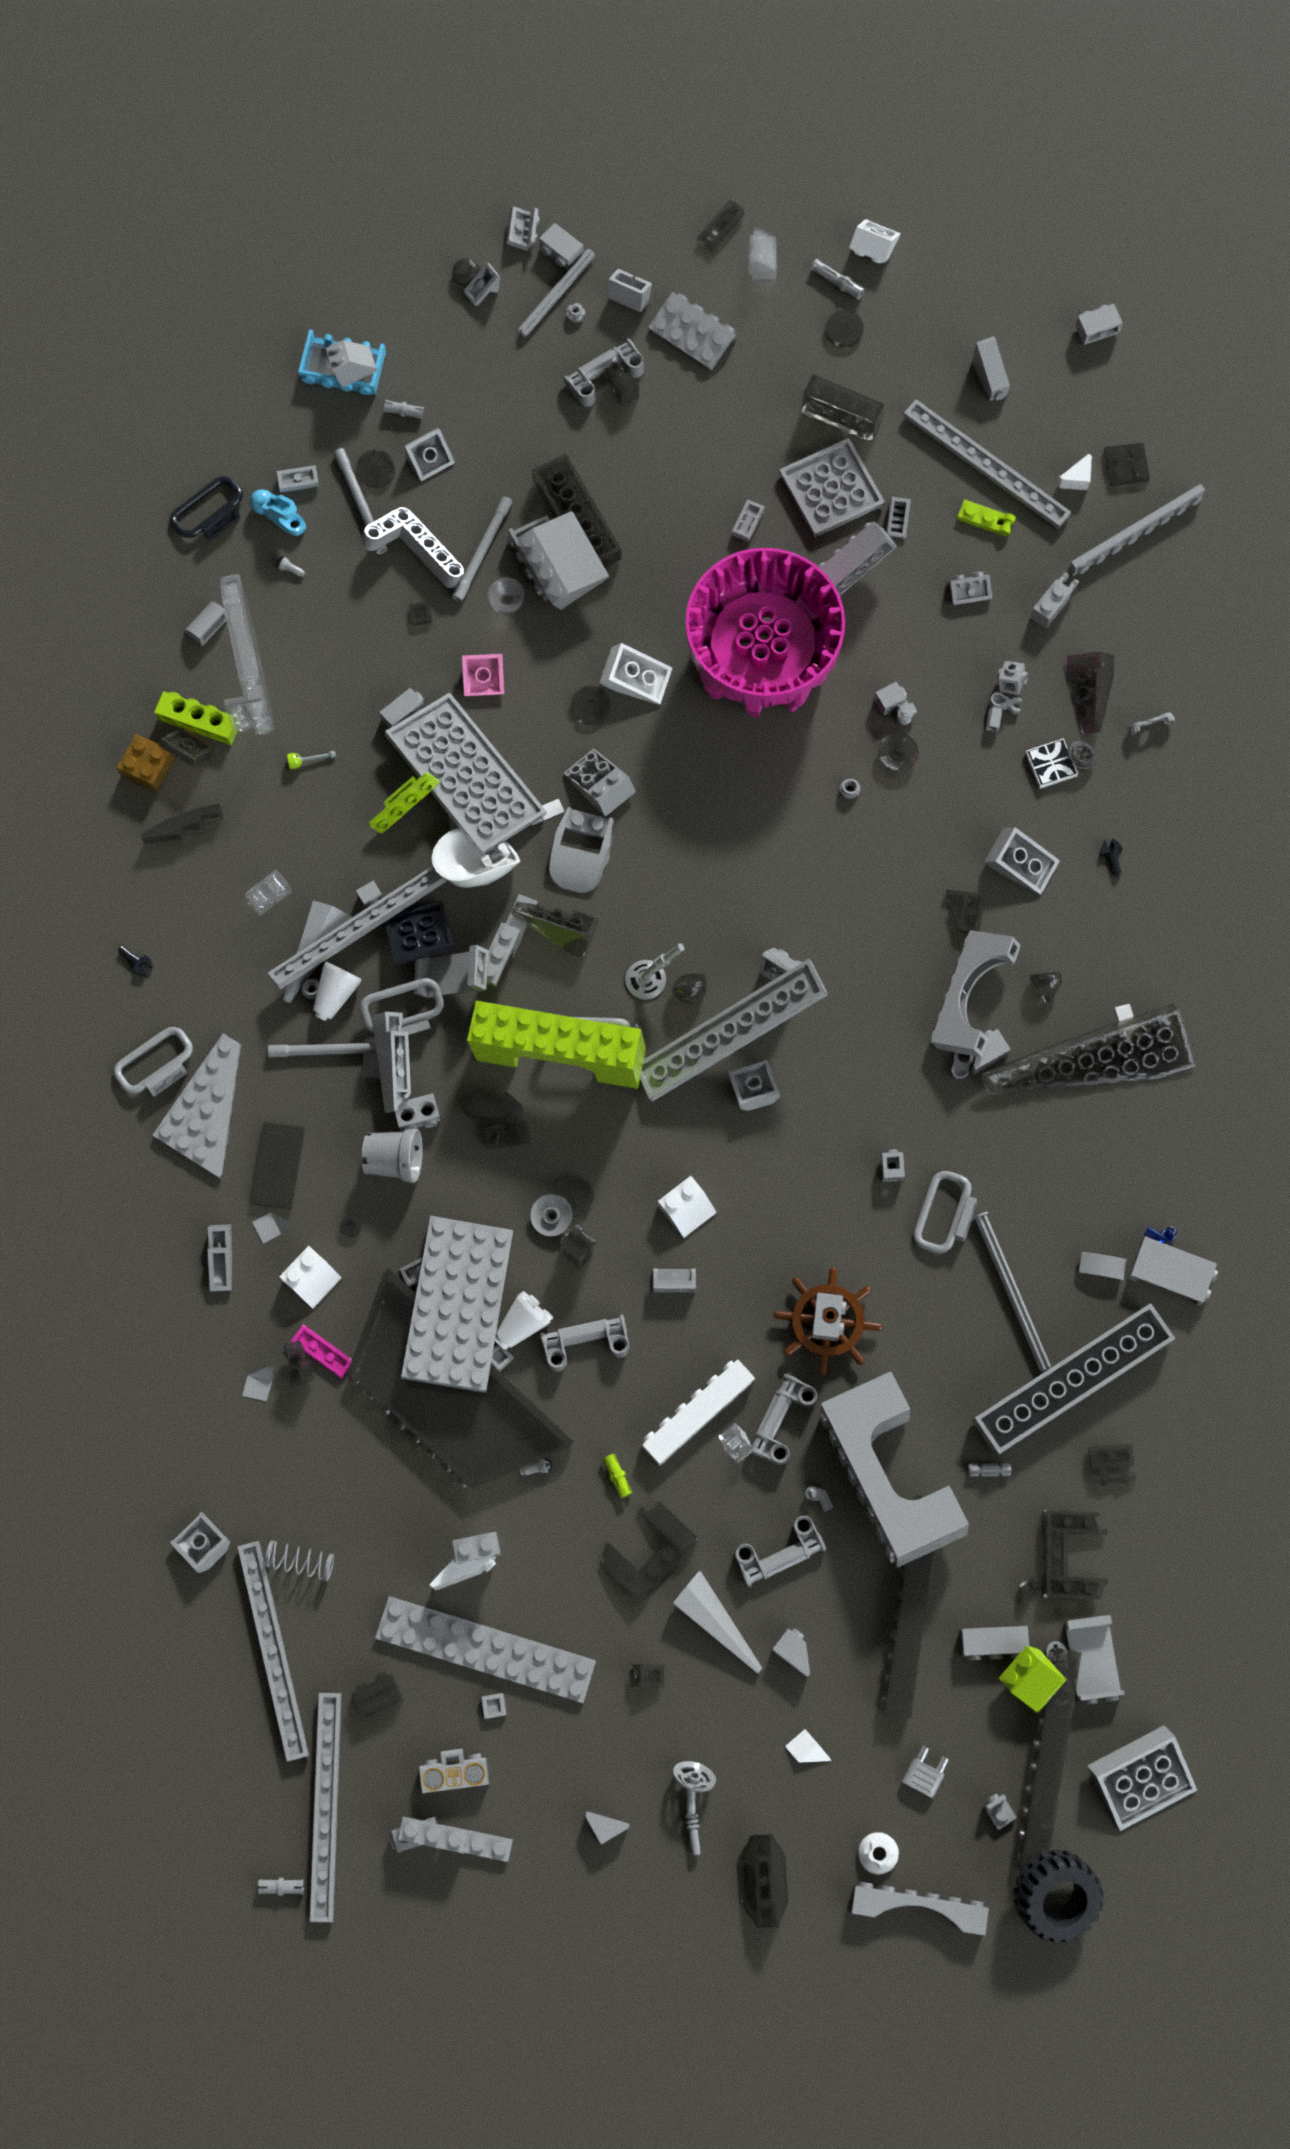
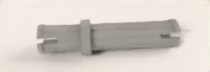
M818 259L811 265L812 271L838 286L842 292L846 291L856 299H860L863 295L864 288L851 281L850 277L841 275Z

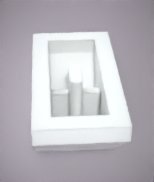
M1088 454L1062 474L1057 486L1062 489L1088 490L1092 456Z

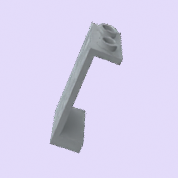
M472 945L469 947V952L416 960L415 980L422 978L434 980L438 984L442 996L484 991L487 985L488 950L478 945ZM424 986L414 989V994L426 999L434 998L430 987Z
M1144 1237L1139 1245L1128 1279L1135 1282L1138 1279L1193 1299L1197 1301L1196 1305L1200 1306L1204 1301L1207 1302L1210 1297L1211 1290H1209L1211 1282L1214 1283L1218 1271L1215 1270L1217 1263Z
M1111 1615L1064 1622L1078 1701H1084V1705L1098 1703V1698H1106V1702L1119 1700V1696L1125 1694L1124 1690L1120 1689L1109 1626L1112 1624Z

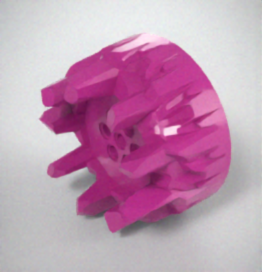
M755 548L736 552L714 564L695 585L686 611V638L689 654L697 672L700 671L701 682L704 683L705 690L713 699H720L725 696L729 700L741 701L745 706L746 712L753 718H759L763 706L765 708L768 706L772 708L774 705L783 704L790 712H794L803 705L811 689L826 681L829 672H832L835 668L845 631L844 607L840 595L829 577L817 565L793 552L775 548ZM769 617L772 620L764 621L762 618ZM749 623L752 627L746 628L743 625ZM785 629L787 632L780 633L778 632V630ZM764 635L767 636L768 639L761 640L759 637ZM747 642L750 645L744 647L740 645V643ZM780 647L783 648L784 651L777 652L775 648ZM763 654L765 658L760 659L756 655Z

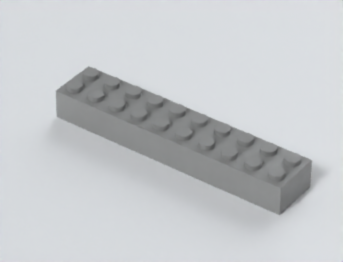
M1150 1303L975 1417L972 1422L997 1457L1171 1343L1175 1337Z

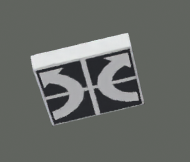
M1064 738L1025 752L1039 789L1078 776Z

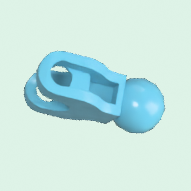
M264 489L257 490L251 495L250 506L252 510L258 514H265L268 519L272 520L285 532L298 536L306 529L303 518L295 513L297 507L292 500L283 495L276 496ZM292 521L298 523L299 526L297 528H292L290 524Z

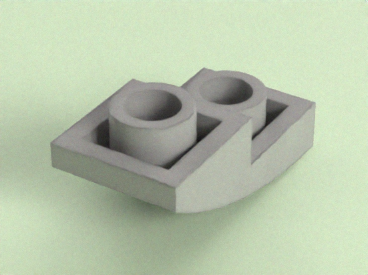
M1082 1252L1079 1273L1124 1280L1127 1259Z

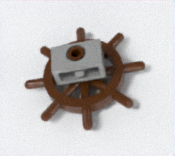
M835 1267L829 1269L828 1284L818 1285L809 1290L798 1277H794L792 1284L802 1296L797 1301L793 1312L775 1311L773 1313L775 1319L792 1321L793 1332L797 1339L784 1350V1354L791 1356L803 1347L808 1352L820 1356L818 1370L820 1375L827 1373L828 1357L840 1356L846 1352L850 1354L858 1365H862L864 1358L854 1346L859 1341L863 1330L881 1331L883 1329L881 1323L864 1321V1312L860 1301L871 1293V1287L865 1286L853 1295L847 1289L836 1285L838 1271ZM807 1303L815 1311L814 1315L802 1314L803 1308ZM852 1308L855 1320L841 1318L842 1315H845ZM801 1322L813 1323V1328L804 1333ZM844 1327L854 1328V1332L849 1339L843 1333ZM811 1339H822L821 1346L813 1343ZM830 1340H838L841 1345L830 1347Z

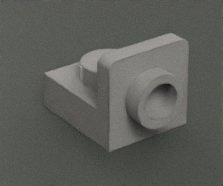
M996 1793L986 1799L987 1804L983 1807L997 1830L1017 1818L1004 1795L998 1796Z

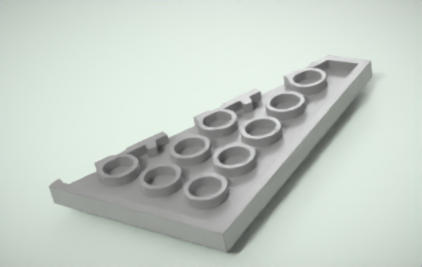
M222 1034L153 1133V1137L219 1179L223 1176L232 1102L236 1087V1074L239 1065L238 1060L241 1051V1045L225 1034Z

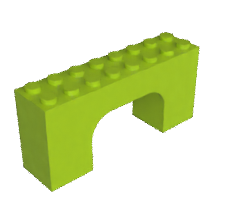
M476 1001L467 1039L477 1061L517 1068L519 1057L563 1063L595 1073L597 1082L638 1089L646 1052L642 1031L638 1028Z

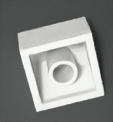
M865 219L856 227L849 249L854 250L856 255L871 257L873 262L885 263L889 259L900 233Z
M692 1176L688 1177L658 1201L660 1210L683 1238L717 1213L704 1191Z
M309 1246L279 1276L312 1309L342 1279Z

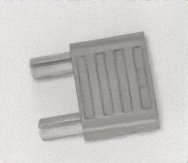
M922 1746L917 1758H913L902 1782L933 1799L945 1776L943 1771L949 1759H945L942 1756L937 1768L934 1769L923 1763L929 1749L926 1746Z

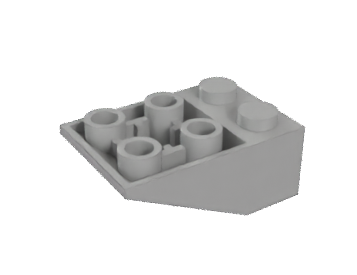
M594 748L564 772L568 780L605 817L636 792L629 776Z

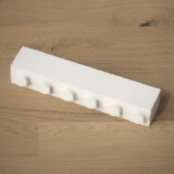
M731 1360L722 1368L724 1372L719 1377L714 1375L707 1381L709 1386L703 1391L698 1389L691 1396L693 1399L687 1405L685 1403L681 1404L675 1410L676 1415L672 1419L667 1417L659 1424L660 1429L655 1434L652 1431L643 1439L645 1443L642 1444V1447L659 1466L755 1381L754 1376L739 1360L734 1363Z

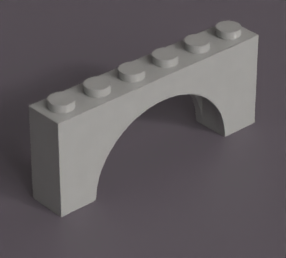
M969 931L968 937L964 941L962 954L957 961L956 971L951 978L950 988L945 995L944 1005L938 1014V1022L931 1034L930 1042L938 1050L976 1057L983 1056L988 1038L981 1030L970 1026L966 1011L967 1001L973 986L983 974L1002 964H1015L1021 945L1014 937Z

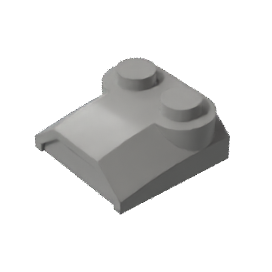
M767 1060L733 1071H727L737 1099V1105L740 1109L750 1111L773 1104L780 1098L778 1087Z
M202 1512L170 1542L198 1573L208 1570L227 1552L230 1544L228 1538Z

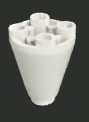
M524 1291L519 1293L497 1330L495 1341L503 1349L512 1348L546 1327L553 1319L547 1310H542L538 1307L540 1302L533 1295L529 1296Z

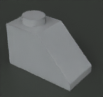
M998 1029L993 1032L988 1030L983 1033L988 1038L983 1056L974 1057L971 1069L973 1075L1009 1054L1011 1049Z
M788 1628L772 1651L807 1678L810 1674L806 1642L803 1640L804 1635L795 1628L792 1631Z

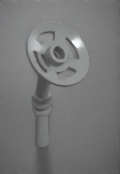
M678 944L666 954L658 956L654 961L640 960L632 964L625 977L628 991L636 998L643 1000L653 999L660 995L666 985V974L663 968L670 964V960L684 951V946ZM640 965H647V966H645V967H641V968H639L638 970L634 971V969L637 968V967L640 966ZM659 971L661 980L656 979L655 972ZM630 978H636V983L639 986L638 990L634 989ZM655 986L658 987L655 991L651 993H644V991L651 990Z
M684 1761L675 1765L673 1777L678 1784L686 1788L687 1815L685 1819H688L686 1821V1824H688L686 1829H689L692 1855H699L701 1851L698 1836L699 1825L697 1824L699 1820L696 1819L698 1814H696L695 1792H706L713 1789L716 1777L706 1766L697 1762ZM691 1769L694 1771H690L684 1774L681 1770ZM702 1774H704L708 1778L709 1782H706V1779Z

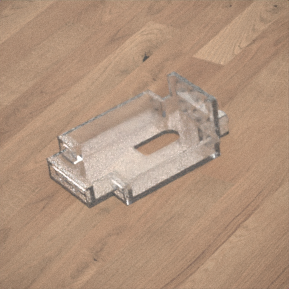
M239 574L219 578L222 589L221 595L238 677L244 695L243 697L224 700L225 709L234 731H246L253 727L255 734H267L271 730H275L248 599Z

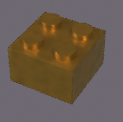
M135 734L116 768L120 776L156 793L175 757L170 749Z

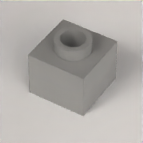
M374 880L356 890L358 898L365 909L383 898Z

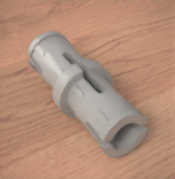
M385 400L383 412L400 415L402 418L406 416L422 420L424 407L409 405L407 402L399 403Z
M259 1879L258 1886L267 1887L258 1888V1894H278V1896H283L284 1894H304V1879Z

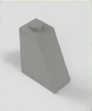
M993 336L976 342L972 364L989 401L1003 399L1008 394L1010 384L996 339Z

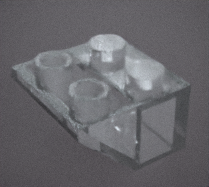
M754 227L753 235H750L749 275H753V282H776V237L758 227Z

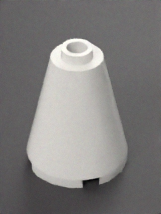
M325 962L313 1011L316 1012L315 1016L324 1021L327 1018L332 1019L361 984L362 979L333 964Z

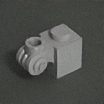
M897 681L875 692L874 701L882 714L885 716L893 711H897L896 720L899 724H909L912 716L917 713L914 704H909L906 700L907 693L902 686L900 687Z

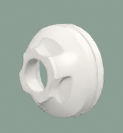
M871 1833L861 1841L858 1848L859 1861L870 1873H887L897 1863L898 1847L895 1841L887 1834ZM876 1847H882L886 1851V1856L881 1861L873 1857V1850Z

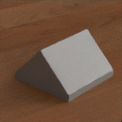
M439 428L404 446L406 459L420 481L455 463Z

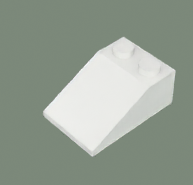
M620 643L611 648L599 684L616 692L659 705L663 698L672 667Z
M455 1557L430 1583V1586L435 1590H439L482 1574L484 1570L489 1572L496 1564L494 1561L496 1557L457 1564Z

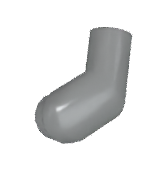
M810 1486L805 1490V1497L809 1500L820 1502L824 1512L834 1508L825 1489Z

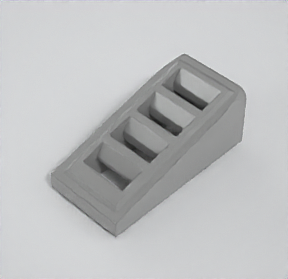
M891 497L886 530L889 537L906 538L911 499ZM894 506L905 507V510L894 509ZM893 513L904 514V518L893 516ZM892 520L902 521L903 525L892 524ZM891 528L902 529V533L893 532Z

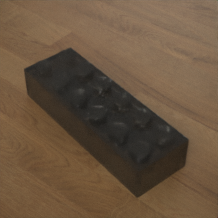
M567 453L532 469V481L553 518L555 519L572 511L604 568L621 560L622 549Z

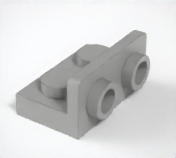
M983 571L971 573L972 577L964 578V574L952 576V580L947 581L948 585H950L952 605L993 599L990 575H984Z

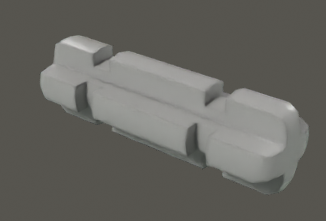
M998 1463L981 1464V1466L969 1464L968 1472L971 1477H978V1474H981V1476H999V1474L1010 1476L1011 1466L1009 1463H1001L999 1466Z

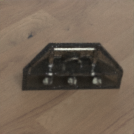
M773 1834L751 1835L738 1858L741 1905L755 1922L754 1924L757 1928L779 1927L789 1902L785 1855Z

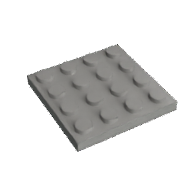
M849 438L779 469L781 478L814 537L885 505L884 499Z

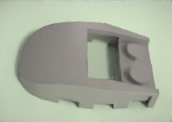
M570 807L567 808L555 832L551 847L548 872L554 885L564 890L586 893L593 890L599 884L606 864L608 865L610 858L612 826H614L613 818L608 819L573 810ZM564 830L603 839L599 855L560 845Z

